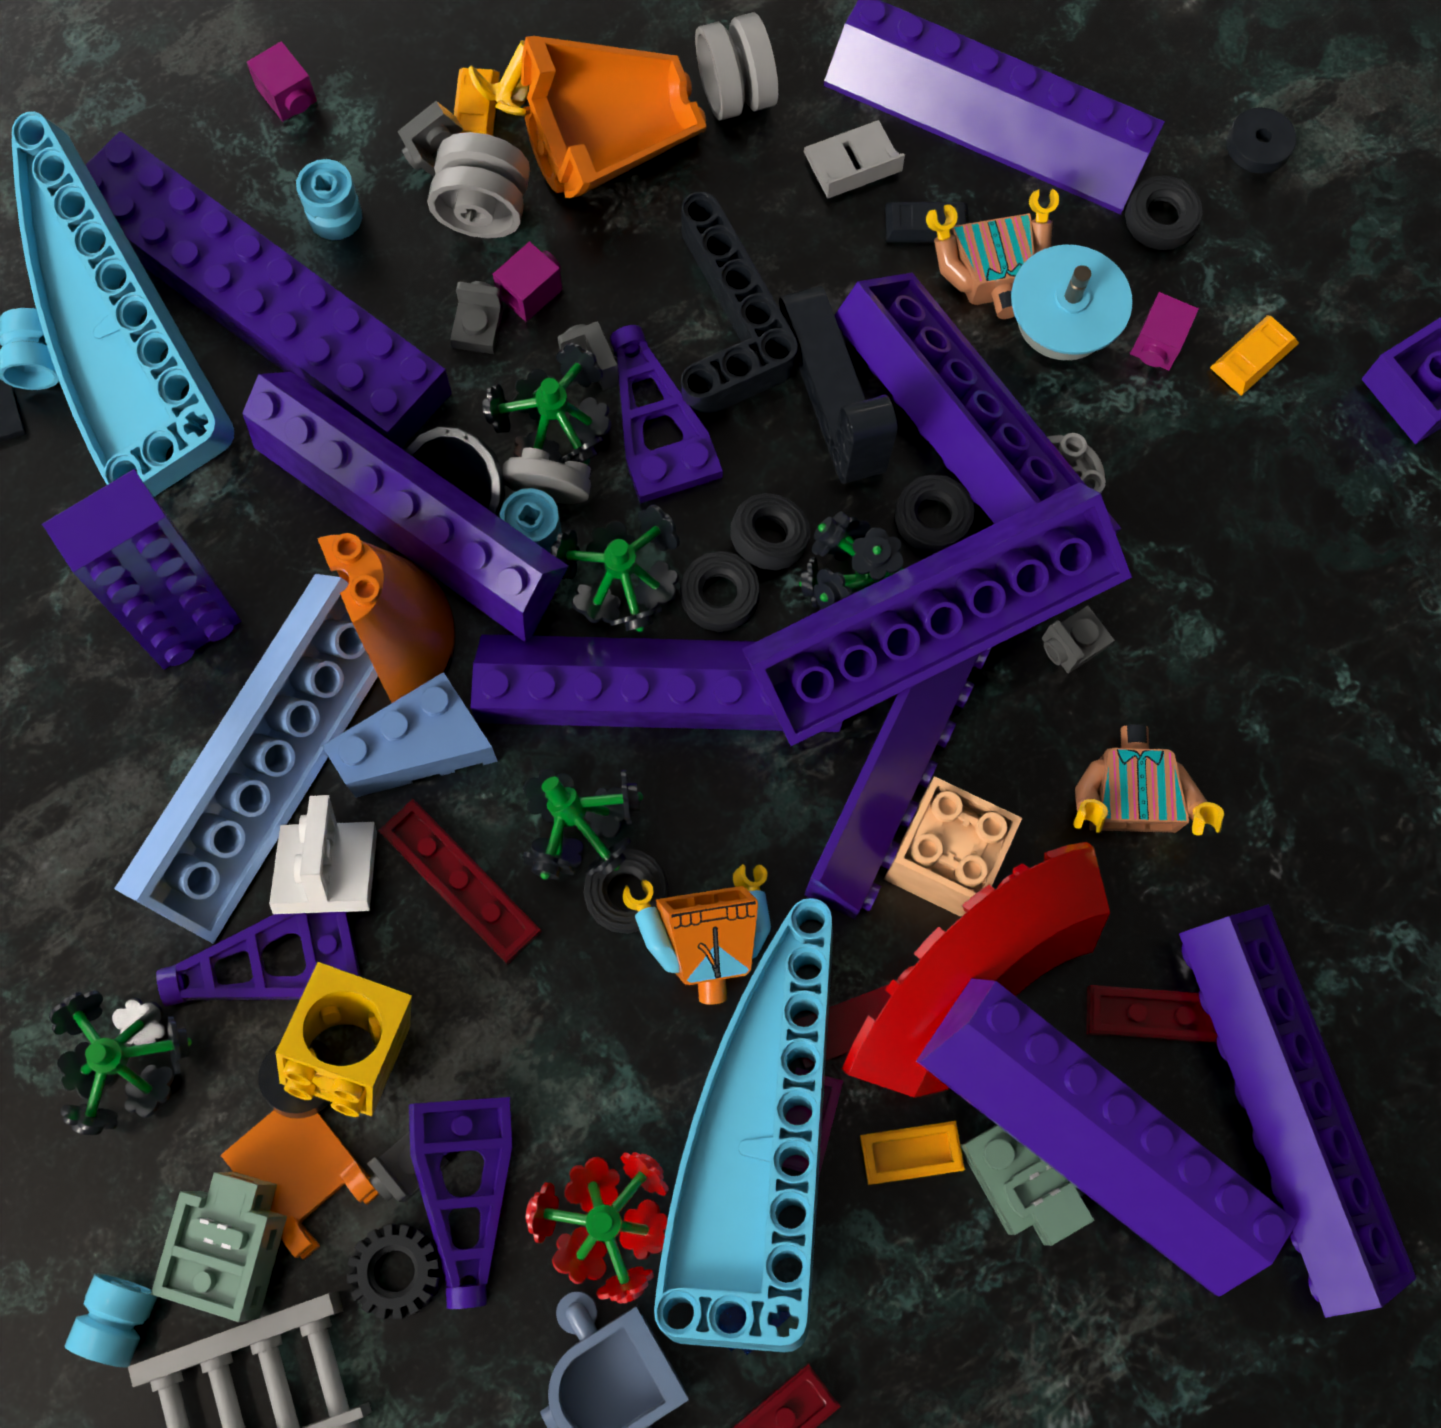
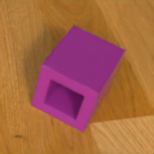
M282 41L247 61L257 90L282 122L294 115L303 113L310 105L317 102L309 75Z
M530 241L493 273L495 287L500 289L502 301L525 322L530 320L562 291L561 266L550 252L546 250L541 252Z
M1159 292L1147 314L1130 354L1140 358L1142 362L1149 366L1161 367L1169 371L1181 351L1199 308Z

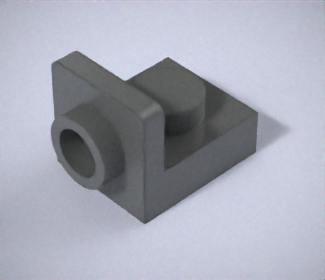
M435 101L397 132L406 146L402 152L410 165L417 171L422 168L434 177L435 160L432 154L438 150L444 139L453 134H459L463 128L455 115Z
M482 281L471 283L458 282L456 288L458 306L450 338L452 348L494 354L504 311L500 289Z
M598 321L589 325H575L564 334L558 336L559 351L563 350L567 343L574 342L580 345L582 349H586L596 356V364L603 371V377L599 381L603 391L619 385L617 363Z
M1089 606L1084 607L1063 622L1057 620L1052 623L1042 637V640L1045 642L1044 649L1048 657L1056 665H1062L1068 674L1109 648L1115 641Z
M409 1131L383 1155L374 1157L367 1163L374 1172L369 1181L386 1201L394 1197L398 1202L406 1203L420 1190L410 1156ZM444 1155L440 1163L441 1171L451 1163L446 1155Z

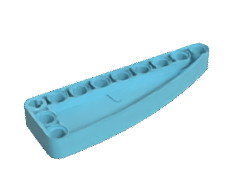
M37 112L23 113L15 120L12 126V155L19 226L35 306L57 377L87 448L106 484L108 485L131 470L137 469V474L155 497L225 451L234 439L233 424L70 137L43 115ZM105 241L104 247L99 251L101 244ZM126 277L124 285L119 288L122 279ZM147 312L145 321L140 325L141 317ZM168 348L166 358L160 362L162 352ZM189 384V392L181 400V392ZM173 445L174 452L171 458L166 461V452Z
M803 899L793 906L761 958L722 1038L692 1120L669 1210L654 1308L655 1321L660 1330L669 1339L680 1344L790 1352L801 1347L808 1336L833 950L831 911L825 903L818 899ZM807 920H817L824 925L818 932L810 934L799 929L802 923ZM804 965H815L821 970L817 977L809 980L801 979L796 975L797 970ZM805 1010L812 1011L818 1016L816 1022L808 1027L797 1026L792 1021L797 1013ZM805 1057L815 1063V1067L807 1075H795L789 1070L790 1064L797 1058ZM801 1105L811 1110V1118L803 1125H793L785 1119L786 1113L794 1106ZM791 1155L803 1156L809 1162L807 1170L800 1176H789L781 1169L783 1162ZM787 1206H798L805 1211V1220L797 1228H784L778 1223L780 1212ZM789 1257L797 1259L803 1266L798 1279L785 1283L779 1281L774 1276L775 1266L780 1260ZM678 1303L690 1304L694 1309L691 1323L683 1329H674L668 1324L669 1311ZM729 1307H738L746 1312V1322L743 1328L731 1334L720 1330L719 1319L723 1311ZM787 1311L790 1312L792 1321L798 1323L797 1329L789 1328L788 1337H780L777 1328L771 1325L773 1319L780 1320V1312Z

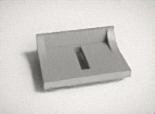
M879 120L804 147V154L827 198L903 170L905 155L904 153L899 154L894 149ZM848 145L861 167L859 170L855 169L845 149Z

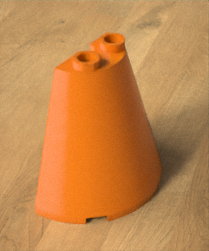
M528 36L525 39L522 53L521 84L523 86L529 85L527 100L530 106H525L523 109L527 110L525 122L530 143L538 166L547 183L556 193L565 192V198L581 196L703 133L707 127L705 113L702 108L698 107L697 102H690L688 99L692 92L691 80L689 75L684 72L676 55L539 36Z
M351 533L317 538L330 570H337L339 577L349 583L347 588L340 593L391 703L443 673L449 658L453 655L455 624L449 602L443 590L431 575L412 561L364 542Z

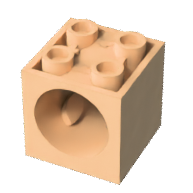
M934 776L919 803L884 880L962 917L967 913L962 905L988 884L992 886L1022 818Z

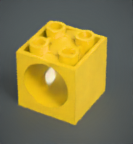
M317 962L276 1050L280 1084L285 1085L284 1090L303 1100H312L313 1096L330 1101L332 1102L331 1107L334 1110L347 1116L359 1117L360 1113L372 1117L410 1029L412 995ZM343 1024L355 1025L368 1031L374 1045H377L368 1057L358 1063L347 1066H335L324 1063L317 1058L313 1048H309L313 1039L322 1031Z

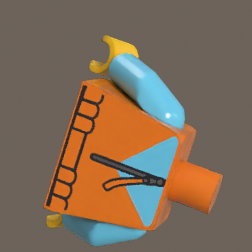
M743 864L733 874L735 887L656 899L657 908L650 905L653 896V886L649 881L642 880L641 886L646 893V898L643 900H635L630 895L629 887L625 886L623 901L627 907L638 911L635 919L647 949L665 971L676 973L684 984H698L699 1002L703 1004H720L727 1000L726 979L749 974L752 959L757 957L771 930L766 894L760 891V886L767 879V870L762 865H757L753 869L754 882H751L746 877V868Z

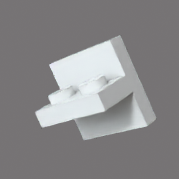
M329 795L310 796L307 815L300 816L299 824L280 825L269 902L272 913L369 911L377 838L375 823H337Z

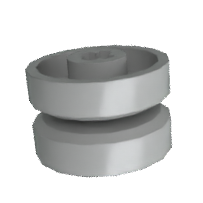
M752 12L734 17L731 20L729 31L719 21L698 26L695 34L697 61L703 88L714 116L719 121L739 116L743 111L744 102L754 112L774 107L777 104L779 95L778 77L771 43L760 16Z
M466 132L453 134L444 139L437 151L434 166L435 176L431 182L427 200L429 210L433 216L450 229L473 237L497 238L515 232L521 223L524 207L523 195L527 190L530 175L529 161L524 154L509 142L489 134Z

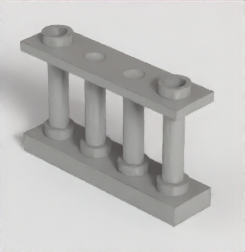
M338 1292L325 1294L128 1366L133 1387L150 1382L152 1392L158 1390L167 1428H190L179 1382L184 1381L182 1370L198 1364L201 1365L202 1373L208 1372L222 1428H245L229 1364L233 1363L231 1352L248 1346L251 1347L252 1355L258 1354L277 1428H360L358 1419L372 1412L369 1402L351 1409L348 1405L327 1329L332 1326L330 1316L343 1312ZM299 1327L302 1337L308 1336L329 1417L303 1427L299 1426L278 1346L283 1344L281 1334Z

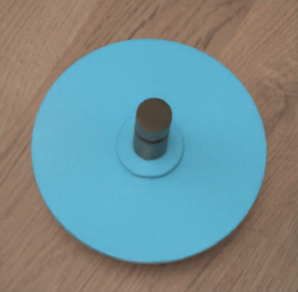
M1057 245L1037 252L1021 266L1013 282L1011 303L1020 332L1033 349L1053 359L1076 360L1103 349L1120 336L1131 316L1132 293L1123 272L1112 260L1102 253L1079 245Z

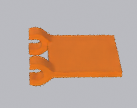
M273 1110L221 1154V1157L233 1172L277 1184L270 1211L287 1216L281 1239L295 1258L300 1256L305 1260L320 1247L317 1240L302 1224V1221L343 1185L346 1184L354 1197L359 1202L363 1201L366 1205L379 1195L369 1181L371 1176L356 1161L319 1113L306 1118H289Z

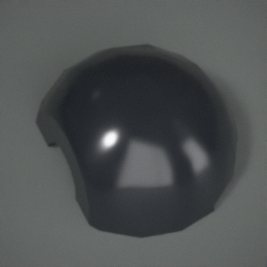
M437 427L420 434L404 450L498 516L505 499V478L495 452L479 436L458 428Z

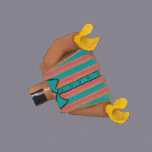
M1054 189L1050 190V203L1047 208H1042L1038 203L1039 190H1035L1031 194L1029 205L1036 213V219L1031 220L1030 213L954 226L958 218L956 209L952 205H944L946 220L941 225L937 220L936 210H930L926 216V223L931 230L937 231L938 237L934 239L941 275L960 292H965L970 303L979 305L993 302L998 318L1008 319L1014 317L1011 291L1016 274L1031 256L1051 247L1053 221L1048 220L1049 212H1052L1058 206L1059 195Z
M1136 724L1121 727V748L1107 749L1099 760L1091 762L1075 787L1078 812L1073 825L1078 829H1081L1084 820L1090 821L1089 830H1096L1098 833L1101 830L1176 833L1189 823L1190 817L1193 820L1192 833L1194 835H1202L1205 824L1212 825L1217 833L1221 832L1224 818L1223 809L1217 804L1206 800L1184 766L1176 762L1175 754L1172 750L1149 749L1148 727L1145 725Z

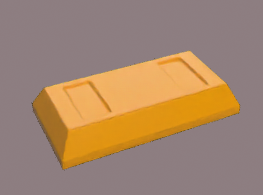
M469 68L459 69L454 115L463 128L460 133L474 132L493 136L496 115L495 105L497 101H490L484 98L473 84L469 75ZM476 69L489 83H499L500 72L491 69Z
M1267 315L1210 368L1242 396L1292 351L1299 342L1272 316Z
M956 1121L860 1135L868 1185L965 1170Z

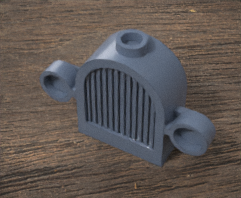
M574 1291L567 1294L560 1300L557 1306V1321L563 1330L576 1334L579 1342L562 1356L553 1370L548 1390L549 1406L540 1411L547 1428H652L651 1424L689 1400L686 1389L638 1304L600 1329H597L594 1324L598 1313L595 1300L589 1294L582 1291Z

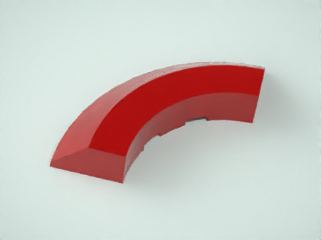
M1082 842L1045 852L1044 862L1031 868L1022 863L1013 868V874L1003 879L997 889L988 884L966 901L962 907L967 913L958 919L946 932L938 927L914 952L920 960L914 966L906 969L898 977L897 981L893 979L885 990L891 995L890 999L876 1020L871 1016L867 1017L853 1042L842 1070L849 1076L911 1097L948 1090L949 1087L917 1063L916 1060L971 978L997 981L1014 996H1017L1028 985L1054 967L1078 956L1093 953L1110 915L1094 847L1088 842Z

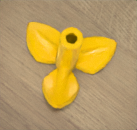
M524 40L520 41L499 83H489L472 65L469 67L470 78L481 95L490 101L496 100V108L516 116H526L527 111L521 108L528 94V86H523L520 80Z

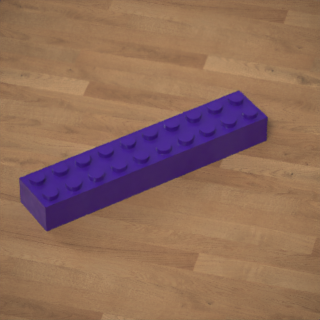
M119 131L85 164L143 267L281 370L293 372L401 449L452 394L445 368L123 132Z

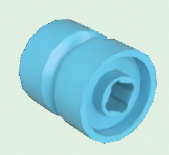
M330 159L316 160L307 164L298 175L296 187L313 232L321 238L328 240H341L351 236L361 224L362 209L349 171L338 161Z
M16 308L4 312L0 317V345L2 346L0 349V379L8 385L26 390H41L55 386L59 379L44 338L37 309Z
M534 488L521 489L511 494L502 505L500 511V518L548 552H551L553 543L557 541L558 534L562 532L558 507L551 496L544 491Z
M94 1274L83 1303L89 1310V1313L76 1317L64 1345L65 1348L76 1355L95 1362L115 1367H128L140 1341V1336L134 1329V1326L143 1324L149 1318L158 1296L151 1295V1289L137 1283L106 1274Z

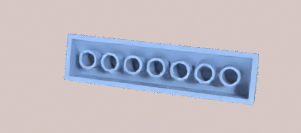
M314 575L115 887V890L212 944L279 838L280 825H287L327 760L328 755L322 745L345 731L378 677L340 593L349 584L341 577Z

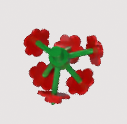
M633 1152L631 1155L623 1153L620 1157L621 1161L625 1164L623 1167L625 1173L632 1180L619 1196L615 1186L620 1181V1175L615 1169H609L607 1162L603 1158L593 1157L585 1163L584 1167L577 1165L570 1170L571 1181L565 1186V1197L572 1204L580 1203L582 1210L589 1212L588 1215L557 1210L559 1199L555 1196L554 1185L550 1182L543 1184L541 1191L535 1193L530 1199L526 1209L528 1231L530 1234H534V1241L536 1243H543L546 1236L552 1235L556 1221L586 1226L576 1228L572 1235L565 1233L559 1236L556 1243L559 1250L553 1256V1266L559 1273H569L570 1280L575 1284L583 1283L586 1278L598 1280L606 1272V1263L602 1258L608 1250L617 1275L609 1278L606 1281V1285L597 1290V1296L602 1300L610 1298L611 1301H616L620 1304L631 1302L644 1293V1289L648 1287V1281L654 1277V1273L651 1269L644 1270L642 1266L627 1270L615 1237L620 1232L621 1245L625 1249L633 1250L634 1256L637 1259L645 1260L650 1256V1253H662L668 1216L660 1213L659 1205L653 1200L642 1201L637 1209H629L625 1213L624 1221L621 1219L619 1212L641 1186L649 1193H654L655 1191L663 1196L669 1191L667 1184L663 1181L664 1171L660 1164L651 1156Z

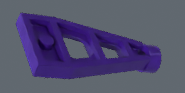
M628 325L614 331L609 340L618 363L626 466L639 502L644 503L722 478L723 470L708 431L692 408L683 400L680 391L649 349L642 328L639 325ZM652 378L664 399L637 407L632 384ZM664 415L671 417L683 434L682 441L649 450L644 444L643 437L645 421Z
M348 912L274 914L176 965L158 969L156 979L162 1003L165 1007L191 1000L301 999L317 962L361 977ZM294 933L299 935L306 962V968L303 973L298 976H272L265 971L262 956L265 947L286 934ZM241 951L248 952L253 978L245 983L219 984L217 982L215 964L220 959ZM185 974L189 977L190 980L188 988L186 987V982L184 978Z
M510 1097L409 1104L410 1156L445 1276L446 1308L464 1309L487 1305L486 1284L488 1282L512 1151ZM470 1150L479 1152L483 1157L484 1167L478 1190L468 1197L453 1196L445 1187L440 1169L442 1158L450 1152ZM476 1207L480 1212L478 1241L472 1248L458 1249L452 1243L448 1219L449 1213L457 1208ZM466 1275L473 1277L472 1284L460 1285L462 1277Z

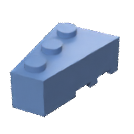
M444 672L322 745L344 783L355 797L411 784L413 780L436 774L443 776L455 773L456 769L480 763L486 765L498 762L492 746Z

